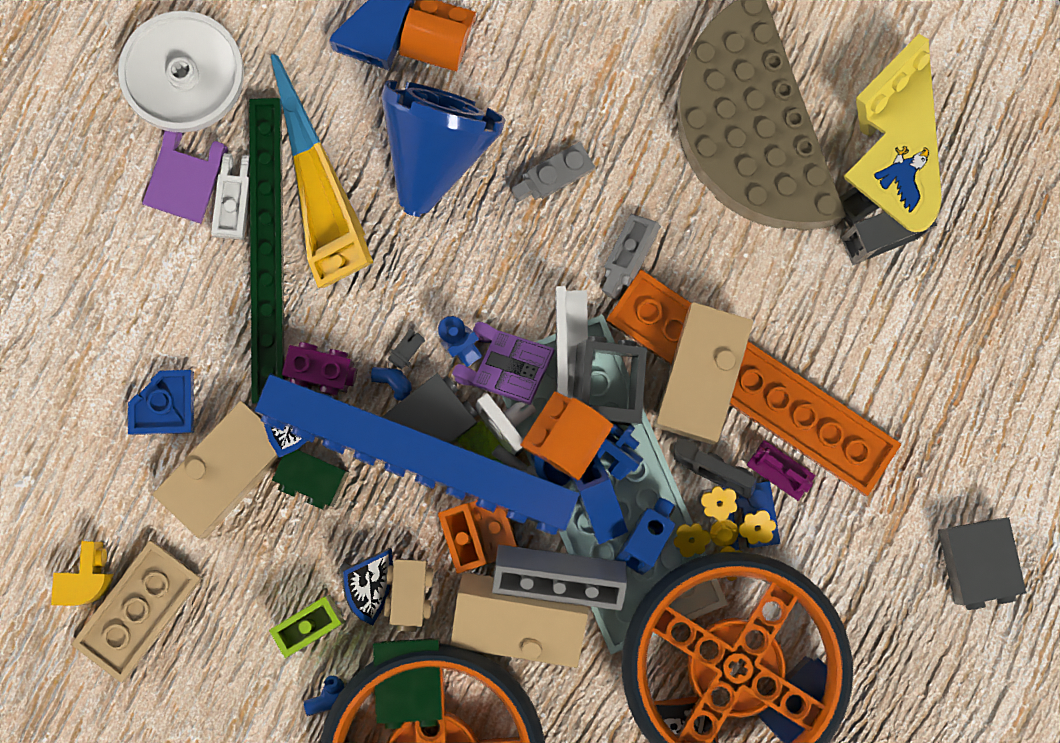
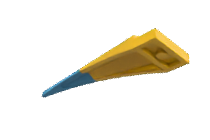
M271 54L294 159L302 209L307 260L317 287L325 288L373 263V260L363 237L366 234L279 56Z

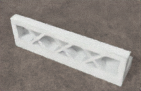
M556 286L557 392L572 399L577 344L588 340L587 290L566 291V286Z

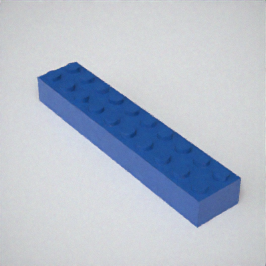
M269 374L255 408V412L262 416L261 422L281 431L284 430L285 426L293 428L291 433L296 437L312 443L315 437L324 440L322 445L332 451L343 454L345 449L354 452L353 457L356 460L372 466L376 460L385 464L384 469L387 472L400 477H404L405 472L415 475L414 481L431 489H434L435 484L446 487L445 493L449 496L463 501L465 496L477 499L476 506L494 512L496 507L508 511L507 518L522 524L526 523L527 519L537 522L536 529L551 535H556L557 531H566L580 494Z

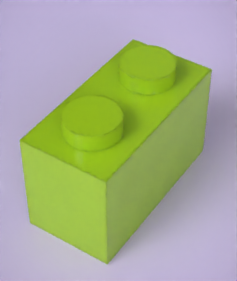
M327 595L271 628L269 632L284 658H287L346 623L332 597Z

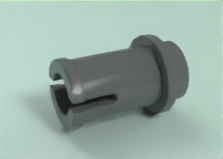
M409 328L407 334L394 350L390 349L388 360L402 370L405 366L409 367V360L422 343L425 342V339L419 333L415 334V331Z

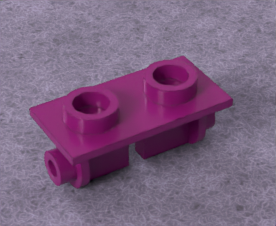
M765 440L762 441L746 465L797 501L800 500L804 492L807 493L813 485L812 480L816 476Z

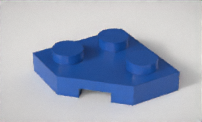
M192 370L159 371L151 379V382L128 402L129 435L194 433V371Z

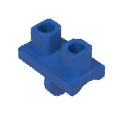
M447 316L440 321L438 334L443 340L441 345L452 357L457 355L466 367L482 357L474 345V342L479 340L473 330L464 325L460 318Z
M614 424L597 451L599 458L602 457L605 451L616 458L608 468V471L618 480H622L630 471L635 472L644 459L633 451L640 442L631 436L635 429L631 424L625 431Z

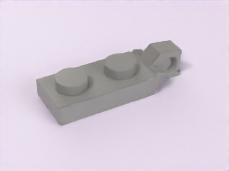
M578 142L527 170L526 173L521 175L523 181L511 188L512 194L517 202L531 195L534 200L544 199L593 172L595 166L582 143Z
M630 214L604 266L606 268L604 277L607 280L602 291L608 297L619 300L626 286H630L661 227L658 222Z

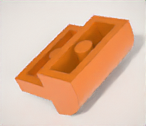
M416 0L413 9H409L405 20L399 55L457 72L466 50L467 39L475 22L476 12L438 0Z
M554 391L520 446L547 461L554 468L579 481L614 425L600 413L576 398L570 399Z
M476 500L438 512L457 574L495 562L498 545L519 547L511 521L506 517L507 511L496 507L494 512L476 506Z

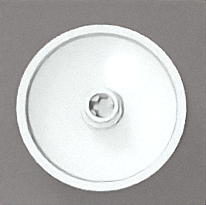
M172 11L149 19L131 34L120 55L118 77L126 101L140 118L159 129L184 133L204 129L222 119L232 109L243 87L244 64L234 38L219 22L197 12Z

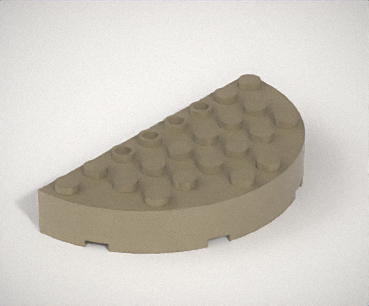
M736 0L722 10L699 35L692 47L678 88L676 121L680 142L687 161L700 182L705 184L719 202L731 211L755 223L776 229L787 228L798 229V231L823 229L838 225L846 217L767 1Z

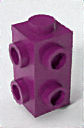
M299 342L298 347L289 345L282 376L289 379V382L307 388L308 384L319 386V392L338 396L339 391L347 393L348 386H354L357 368H353L354 362L347 358L348 353L330 349L329 354L317 351L318 346L305 342Z

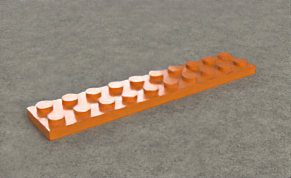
M640 270L606 319V322L671 365L691 302L643 270ZM748 341L729 405L863 496H868L902 444Z

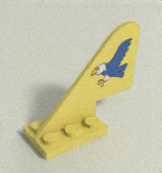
M918 34L856 97L860 132L870 138L878 129L884 135L844 175L845 180L904 228L912 232H921L928 229L937 218L942 202L929 39Z

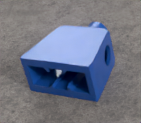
M659 498L653 509L647 507L638 518L615 560L626 562L627 567L640 575H644L653 568L676 525L670 520L676 506L664 498ZM648 527L653 529L655 535L650 533Z

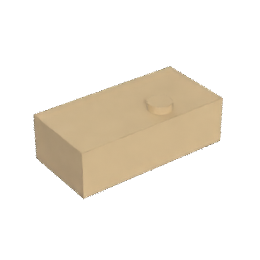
M696 302L691 303L685 317L653 427L711 445L718 443L754 320Z
M240 401L152 494L197 538L206 539L281 459L269 442L264 423L261 422L262 417L243 401Z
M467 572L462 573L450 646L578 668L589 606L492 593L494 577Z

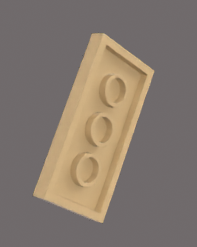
M150 540L71 645L120 683L125 682L203 578L155 541Z

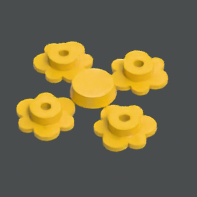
M714 486L712 492H705L701 496V503L705 507V515L708 517L714 516L716 519L711 526L710 534L708 531L702 530L699 523H693L691 526L682 524L676 530L677 537L674 538L673 543L675 547L680 548V553L684 557H691L695 553H704L705 545L711 539L715 544L725 546L721 549L720 553L743 552L741 550L735 551L733 547L729 546L737 540L739 533L741 536L746 537L750 544H756L758 541L768 543L773 538L772 531L775 530L776 523L770 519V515L766 510H758L755 514L747 513L744 516L745 522L740 524L738 530L737 525L730 519H727L729 513L737 510V504L734 502L737 497L736 492L731 488L723 490L721 486ZM726 577V578H727L729 581H734L737 577Z

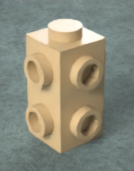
M394 559V566L388 565L387 585H392V597L386 598L385 617H390V625H397V631L416 632L417 626H423L424 620L431 617V600H426V588L432 587L433 568H428V561Z

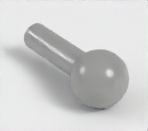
M500 444L492 452V455L503 464L538 477L534 466L525 465Z

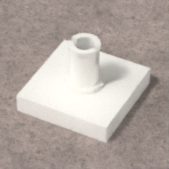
M486 393L477 400L475 411L501 445L516 457L523 452L524 448L520 446L523 438L515 427L537 411L533 404L520 411L528 404L518 401L502 412L490 395Z

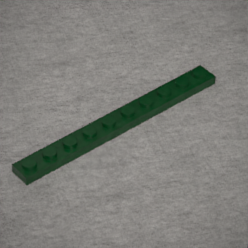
M280 98L249 99L252 404H258L269 374L285 380V377L282 376L285 353L282 101Z

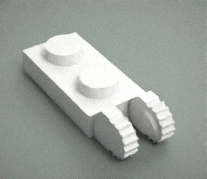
M224 153L221 175L218 174L211 235L217 238L244 240L250 194V155H243L241 159L240 176H232L233 155L231 153Z

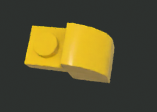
M81 541L79 573H53L51 605H85L99 600L106 594L112 584L114 574L101 573L102 567H105L107 561V551L103 548V542Z

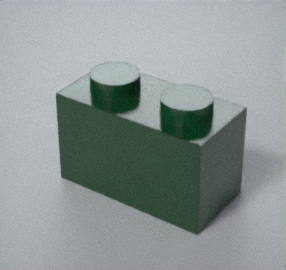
M296 450L282 457L272 481L280 484L277 490L293 497L299 492L308 496L306 503L324 510L325 505L334 507L349 472Z

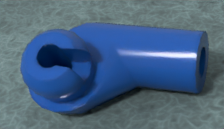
M372 367L371 382L389 384L394 391V398L398 401H402L410 395V391H412L411 382L401 370Z
M334 675L327 677L320 696L304 700V709L307 716L331 710L338 695L344 689V683L340 678Z

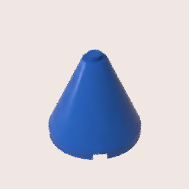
M388 80L384 83L381 98L399 204L404 207L403 211L405 213L421 217L422 213H428L501 135L506 120L502 115L490 108H487L486 115H484L485 113L475 106V101L412 82L406 83L405 90L395 89L397 81Z

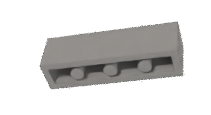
M498 545L492 593L622 611L627 587L626 562Z

